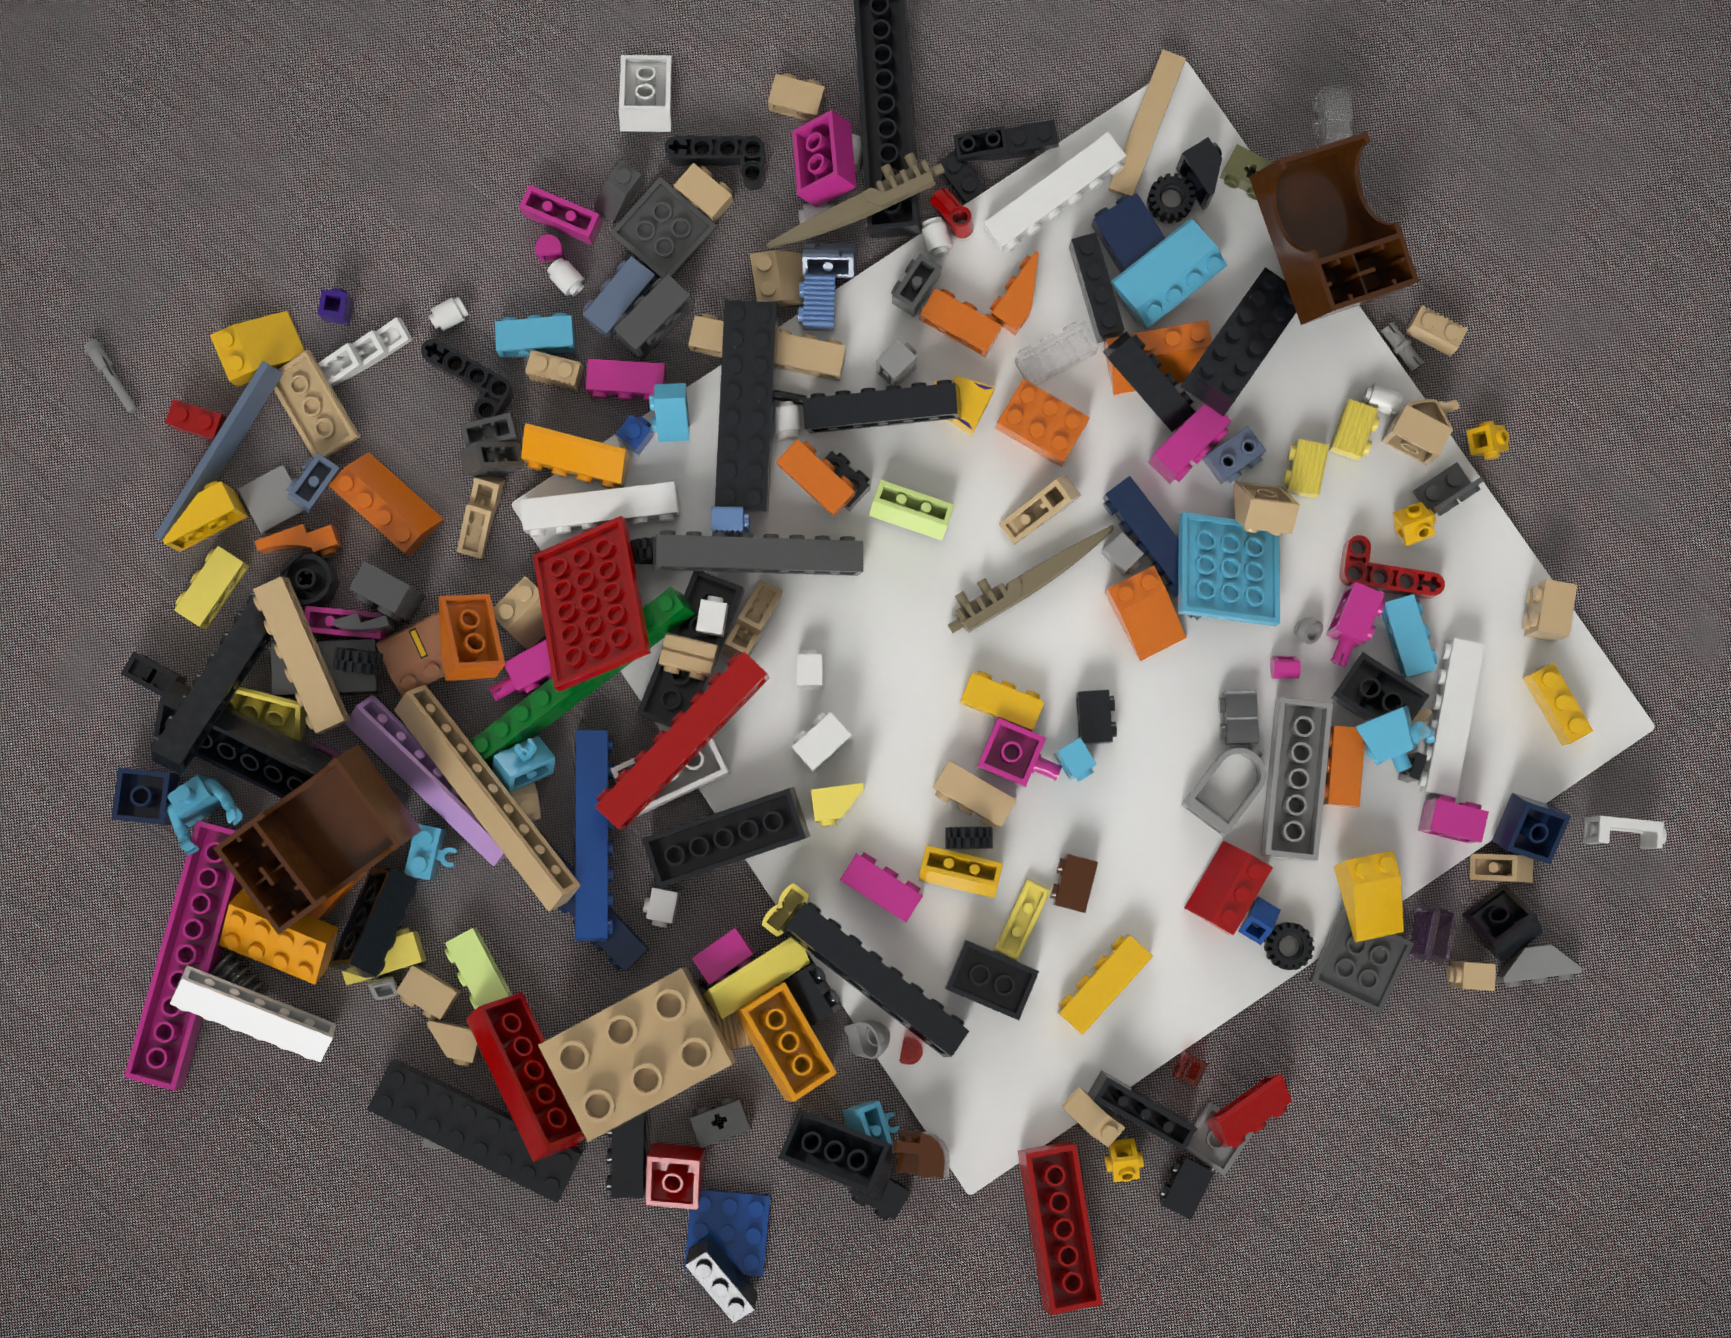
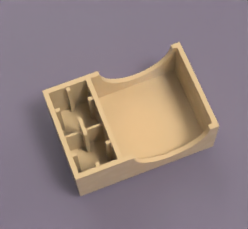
M688 966L675 971L538 1045L588 1142L727 1068L736 1061Z

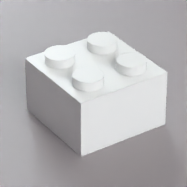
M824 712L821 713L812 722L814 727L806 733L803 730L792 740L794 742L792 749L813 773L853 739L851 733L832 712L827 715Z

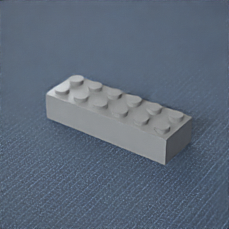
M1281 697L1275 700L1260 855L1318 861L1333 703Z

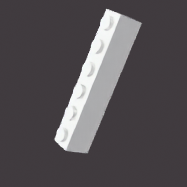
M1107 132L985 221L984 230L1002 253L1007 249L1012 251L1021 244L1020 239L1027 234L1032 236L1042 228L1041 224L1046 220L1053 221L1063 213L1061 209L1068 204L1071 206L1077 204L1084 197L1082 194L1087 190L1091 189L1094 191L1104 183L1103 179L1109 174H1112V176L1118 174L1125 167L1126 154L1111 134Z
M675 482L520 500L523 531L526 534H530V537L546 536V532L556 531V534H568L572 532L571 529L582 528V531H588L619 516L624 517L627 522H633V525L648 524V520L659 519V522H670L674 520V517L680 516Z
M1453 638L1448 640V644L1445 643L1443 646L1441 657L1445 659L1444 665L1437 675V684H1440L1438 694H1435L1432 702V709L1435 710L1434 719H1431L1428 727H1433L1434 729L1433 733L1436 742L1426 745L1423 754L1427 755L1424 771H1422L1418 781V786H1421L1420 793L1457 798L1485 644Z
M188 965L170 1002L171 1005L176 1006L182 1011H189L202 1016L205 1020L215 1021L227 1026L231 1030L241 1031L257 1040H264L277 1045L283 1050H290L302 1055L306 1059L321 1062L336 1028V1023Z

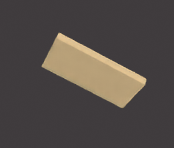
M305 350L278 369L283 375L273 390L313 459L317 453L329 459L361 437L310 350Z

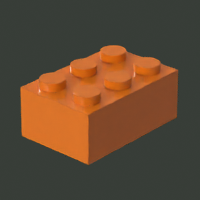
M1023 379L997 421L996 429L1062 467L1088 424L1090 417Z

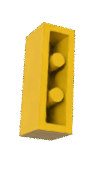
M1554 662L1523 677L1562 746L1571 744L1593 732L1592 727Z
M978 671L977 674L971 673L960 704L992 717L1003 719L1031 732L1034 730L1045 702L1040 700L1041 695L1026 690L1025 693L1015 690L1016 685L1002 680L1001 684L992 681L993 676L982 671Z
M926 845L919 881L995 898L1003 863Z

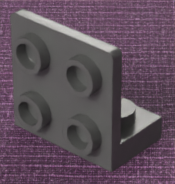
M1456 462L1412 492L1428 510L1431 509L1434 514L1437 513L1441 516L1459 504L1456 499L1463 502L1481 490L1478 485L1485 480L1481 476L1471 483L1460 465Z

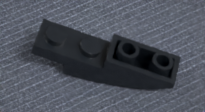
M1055 119L1005 129L1004 126H998L954 135L958 161L1007 159L1033 155L1034 151L1059 147Z

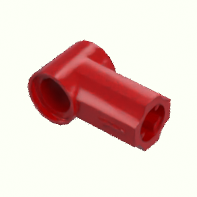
M940 188L929 200L930 205L949 225L954 236L957 238L969 237L974 230L970 210L962 206L947 188ZM960 220L966 221L964 224H956Z

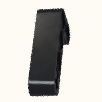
M672 136L666 141L665 151L667 158L673 165L691 166L694 163L697 166H741L742 180L746 188L758 190L764 185L765 150L762 140L757 136ZM688 147L691 148L692 155H688ZM700 147H707L709 149L705 155H699L696 151ZM725 147H732L734 152L730 155H724L722 150ZM750 147H757L760 149V151L756 155H750L747 153V150ZM676 148H681L679 154H674ZM755 171L760 175L757 179L750 180L746 177L747 174Z
M429 339L422 344L421 354L431 366L481 393L474 407V413L479 420L501 415L505 412L514 395V389L506 378L439 340ZM432 350L435 352L438 350L439 353L444 357V359L442 360L440 357L434 354L431 356L430 352ZM454 361H462L460 369L451 370V365ZM476 373H484V379L481 382H473V377ZM506 385V392L504 394L495 395L497 386ZM493 407L494 411L491 416L482 417L484 408Z

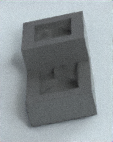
M355 613L333 620L334 626L351 632L369 633L394 628L392 619L387 615L365 621L364 616Z

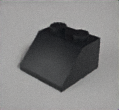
M1209 137L1184 151L1176 167L1181 178L1184 176L1187 178V183H1192V190L1195 189L1194 198L1202 210L1207 209L1215 193L1222 162L1220 147L1217 143H1212Z
M1505 884L1462 914L1483 945L1501 963L1543 933L1537 915Z

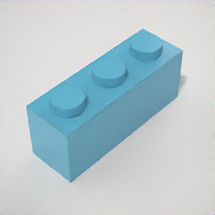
M556 313L552 317L530 315L527 319L505 317L501 319L502 321H495L496 351L500 359L530 356L531 350L550 355L576 353L575 323L572 316L566 313Z
M1414 594L1385 602V607L1381 613L1399 674L1404 679L1436 670V664H1438L1437 654L1434 649H1431L1428 641L1430 639L1429 628L1426 624H1423L1421 614H1423L1421 602L1419 599L1416 600Z

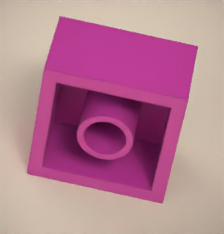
M1440 795V797L1434 796L1431 800H1425L1418 831L1468 844L1482 843L1489 811L1481 810L1482 805L1472 802L1457 804L1455 803V798Z
M737 927L691 959L710 985L713 982L718 984L731 975L729 971L736 966L740 970L754 961L751 956L755 954V951Z

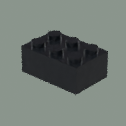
M964 940L945 989L1019 1020L1039 971L968 940Z

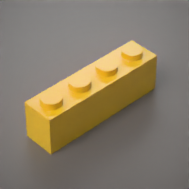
M1127 934L1125 937L1120 935L1110 946L1113 948L1112 952L1107 957L1102 955L1094 963V972L1090 976L1085 974L1075 985L1078 988L1072 996L1067 994L1059 1002L1058 1006L1060 1009L1057 1013L1080 1034L1083 1035L1153 957L1131 935Z

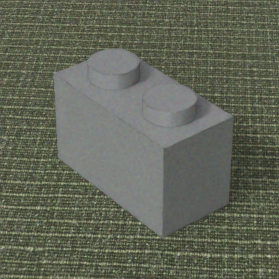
M898 339L876 360V372L889 385H900L916 369V350L908 342L903 344Z

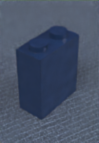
M1138 193L1131 197L1129 194L1121 197L1116 201L1117 205L1109 210L1107 207L1095 213V218L1091 225L1120 273L1165 239V236Z

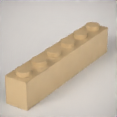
M702 314L701 317L694 316L688 344L690 351L722 357L724 321L716 320L717 317L710 314ZM778 329L777 369L840 381L846 355V346L842 345L841 341L827 339V342L817 340V337L813 335L802 334V337L792 335V332L788 330Z
M281 576L254 588V603L257 609L262 611L265 616L264 626L276 641L274 649L280 659L283 658L287 668L284 669L286 677L296 687L295 697L301 707L304 706L308 716L305 719L310 730H314L315 733H324L351 721L289 578Z

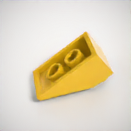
M288 311L234 324L210 335L229 381L237 388L250 382L262 361L279 369L305 351Z
M214 481L205 485L204 490L197 493L164 537L163 542L166 546L181 552L249 516L236 491L223 482L218 483V481Z
M1393 850L1348 859L1333 866L1355 943L1404 932L1401 875Z

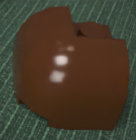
M900 1130L899 1140L893 1141V1152H898L897 1173L917 1174V1176L943 1179L949 1177V1150L943 1140L935 1134L928 1132Z

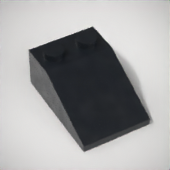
M1362 652L1331 699L1366 721L1407 705L1411 721H1413L1430 695Z

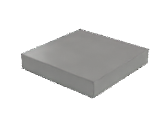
M284 465L238 488L261 534H265L306 512L288 500L289 492L286 489L292 482V478Z
M1209 1101L1194 1123L1198 1129L1186 1150L1225 1176L1253 1135V1132L1251 1131L1244 1136L1246 1141L1234 1149L1232 1146L1222 1147L1205 1122V1120L1221 1110Z

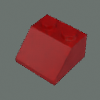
M653 1143L647 1155L646 1205L698 1210L704 1175L705 1147Z

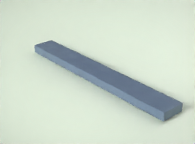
M262 361L154 536L163 541L197 493L203 491L205 485L218 480L282 377L283 373Z

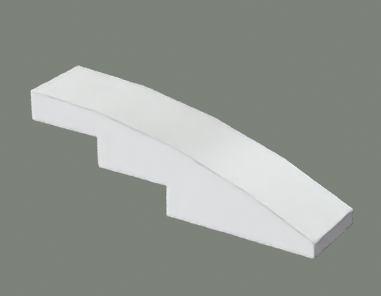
M396 317L379 330H371L352 344L346 343L318 364L331 387H334L391 355L411 342L413 338L402 319Z

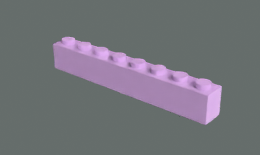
M373 694L355 706L349 716L351 721L345 724L493 867L506 857L409 729Z

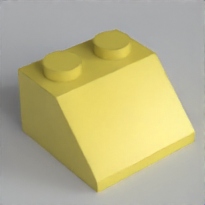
M864 783L812 789L811 795L815 822H821L822 827L837 825V820L843 819L864 792Z

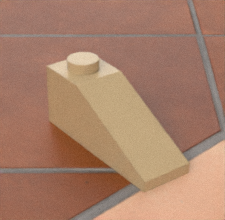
M1067 475L1059 477L999 523V525L1011 542L1016 544L1078 499L1081 494Z

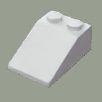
M621 55L620 131L671 132V55Z

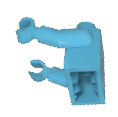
M1407 705L1356 726L1357 731L1365 741L1363 746L1365 754L1376 765L1392 759L1397 773L1412 767L1406 752L1417 748V743L1421 739H1425V744L1436 742L1433 727H1428L1421 721L1415 722L1412 725Z
M197 775L183 785L178 786L176 790L167 796L171 802L167 808L169 818L179 842H181L179 845L187 855L198 851L199 847L190 840L191 834L186 825L189 828L196 824L197 820H202L221 806L227 811L226 818L229 824L233 821L234 826L243 818V813L236 807L230 792L222 786L217 778Z

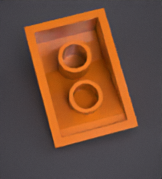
M1155 566L1105 591L1140 661L1187 638Z
M490 594L440 596V646L446 681L496 678L505 666Z

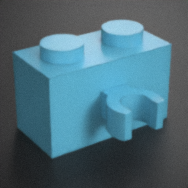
M686 383L655 384L654 395H649L650 411L655 410V417H652V430L658 433V442L689 441L690 421Z
M539 736L533 739L529 738L520 744H516L515 747L502 750L497 755H494L493 772L507 791L511 793L553 774L555 756Z
M418 824L422 831L412 837L404 874L426 880H436L439 862L441 861L446 867H455V863L447 861V855L451 852L458 853L459 850L452 847L442 850L446 829Z
M880 1101L863 1102L842 1110L848 1128L892 1144V1153H894L890 1133L897 1132L899 1126L890 1127L888 1120L894 1117L895 1113H883Z

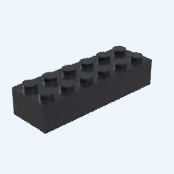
M1266 267L1263 269L1181 385V388L1222 416L1230 409L1296 314V309L1284 279Z
M693 571L684 597L696 614L670 634L718 645L716 665L745 592L744 588L709 573ZM708 596L723 598V603L728 604L724 637L697 633L696 626L701 599L707 600ZM658 658L636 714L671 728L673 726L671 720L680 711L685 713L692 706L689 703L691 699L700 691L704 694L710 677L705 676L704 681L690 678V672L682 670L679 671V674L663 671L664 666L659 664Z
M791 787L642 838L657 886L661 888L811 836L795 788Z

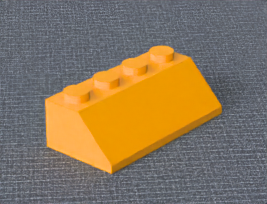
M525 423L521 458L527 463V467L542 471V467L552 469V474L566 477L567 474L577 476L576 480L591 484L592 480L602 482L601 486L607 489L624 487L632 460L626 449Z

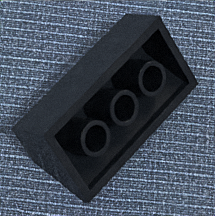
M392 867L370 870L328 966L364 978L377 977L385 967L386 962L384 959L387 952L395 944L396 931L406 918L405 910L408 903L415 897V887L418 880Z
M799 1109L778 1158L792 1167L881 1201L891 1177L892 1144Z

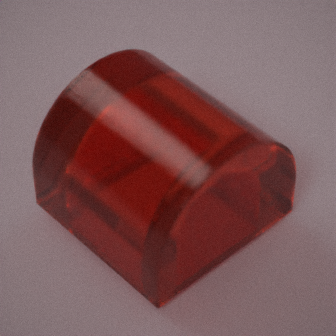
M905 1035L899 1061L903 1064L912 1065L921 1059L923 1048L918 1039Z
M1183 1051L1172 1075L1197 1087L1208 1063Z

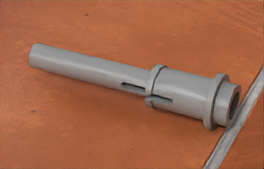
M97 339L87 342L84 345L85 355L90 356L98 372L105 375L128 414L137 411L138 408L112 369L114 364L105 353L103 343Z

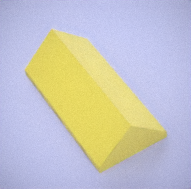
M239 687L228 704L229 707L300 742L302 741L306 726L305 717L308 716L304 706L301 707L294 700Z
M789 938L708 989L703 994V997L720 1018L724 1019L810 964V960L806 950Z

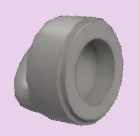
M1313 617L1302 619L1294 627V634L1306 644L1315 643L1323 632V624Z

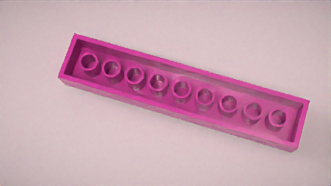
M196 821L191 841L199 847V850L186 856L124 1078L174 1091L183 1089L185 1086L203 1017L189 1011H182L176 1006L171 1005L170 1002L187 965L212 975L214 968L220 962L223 947L219 945L228 905L239 893L241 884L213 848L236 832L237 829L206 821Z

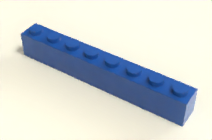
M576 730L575 878L581 885L575 892V942L607 941L608 934L613 933V919H608V908L613 906V893L608 892V882L613 880V867L608 866V856L613 854V841L608 840V830H612L613 824L595 807L599 803L596 800L597 797L608 788V779H612L613 776L611 771L613 764L608 763V753H612L613 739L608 738V730Z

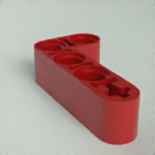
M1356 535L1344 544L1339 578L1345 586L1358 582L1379 592L1405 596L1414 594L1415 597L1431 599L1441 594L1445 588V581L1440 574L1370 563L1371 543L1365 536ZM1353 542L1359 543L1362 546V554L1358 555L1352 551L1351 545ZM1349 568H1355L1358 571V580H1353L1348 576ZM1374 572L1383 574V584H1379L1374 580ZM1400 576H1406L1409 579V588L1401 586L1399 582ZM1431 581V585L1435 586V589L1430 591L1429 586L1421 585L1418 587V584H1425Z

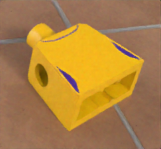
M955 376L952 383H956L960 388L962 418L950 419L949 421L972 436L994 394L995 388Z

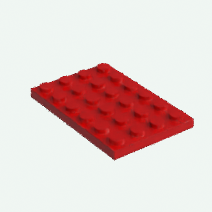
M619 516L533 554L553 686L557 691H563L651 653L628 525L624 517Z

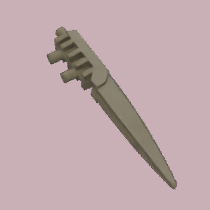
M914 153L907 154L904 158L909 169H903L895 175L890 164L882 166L881 170L886 180L876 182L877 189L869 188L825 210L766 244V247L775 248L798 242L866 218L934 186L933 177L944 173V168L941 163L929 168L926 160L918 164Z
M1113 525L1040 563L1008 582L1006 587L1001 583L991 588L987 579L984 578L977 582L983 594L971 602L964 591L957 594L955 598L961 608L954 611L958 619L948 624L950 631L955 633L964 627L970 633L1031 596L1095 548L1113 531Z

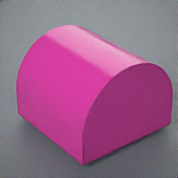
M543 235L537 240L535 248L540 262L565 258L564 249L559 239L554 235Z
M1296 656L1270 657L1272 679H1299L1301 661Z

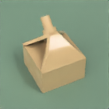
M1423 399L1405 405L1394 416L1381 442L1425 465L1430 464L1439 457L1453 430L1446 415L1447 412L1459 409L1458 401L1455 399L1444 403L1443 401L1438 402L1435 399Z

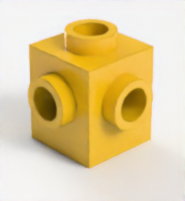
M1487 421L1478 424L1479 427L1466 430L1471 456H1484L1485 460L1499 458L1501 452L1509 450V434L1505 429V425H1494V421Z
M1421 501L1392 513L1395 532L1406 546L1435 535L1434 524H1436V517L1431 509L1428 510Z
M1135 1139L1115 1140L1108 1147L1109 1156H1104L1106 1171L1112 1172L1114 1182H1128L1140 1179V1168L1144 1167L1142 1152H1137Z

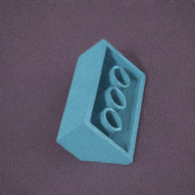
M1190 218L1114 278L1111 283L1132 319L1142 326L1149 328L1223 270L1227 264L1217 245Z

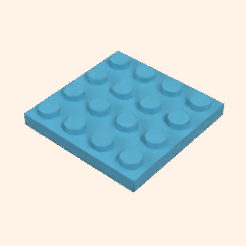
M1182 512L1179 515L1178 614L1275 627L1279 625V536L1262 530H1258L1257 533L1247 532L1243 530V527L1236 519Z

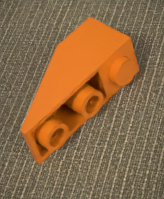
M1037 251L1031 257L1027 255L1019 266L1021 272L1017 278L1012 276L1005 286L1007 292L1002 298L998 296L990 307L992 310L991 315L1000 321L999 324L1015 336L1031 314L1039 255Z

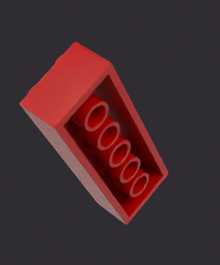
M523 992L479 1006L466 1021L532 1161L535 1162L576 1146L585 1138V1135L538 1046L546 1040Z
M1065 1141L1018 1150L1043 1310L1054 1315L1103 1305L1077 1145Z

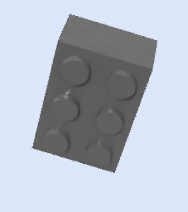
M669 274L664 279L660 277L651 287L652 291L646 297L643 295L638 298L633 305L634 309L628 315L626 313L623 314L615 323L616 327L614 330L619 341L640 361L694 309L690 294Z
M365 561L349 587L351 591L355 592L353 598L399 623H402L403 619L411 622L425 597L424 594L412 586Z

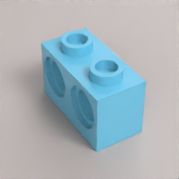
M1078 738L1054 754L1070 781L1074 778L1078 782L1094 773L1092 767L1097 765L1081 738Z

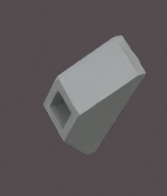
M1553 945L1525 946L1512 955L1498 974L1497 982L1506 983V987L1522 986V981L1531 979L1532 984L1549 982L1548 977L1558 976V980L1574 979V974L1582 973V967Z

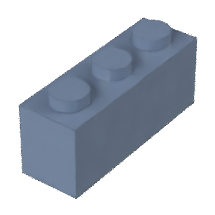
M632 256L627 261L623 260L616 269L617 274L611 281L609 279L605 281L600 288L601 293L595 300L591 299L583 310L586 322L608 339L615 333L616 321L623 314L626 313L628 315L634 309L633 305L637 299L643 295L646 296L657 280L655 274Z

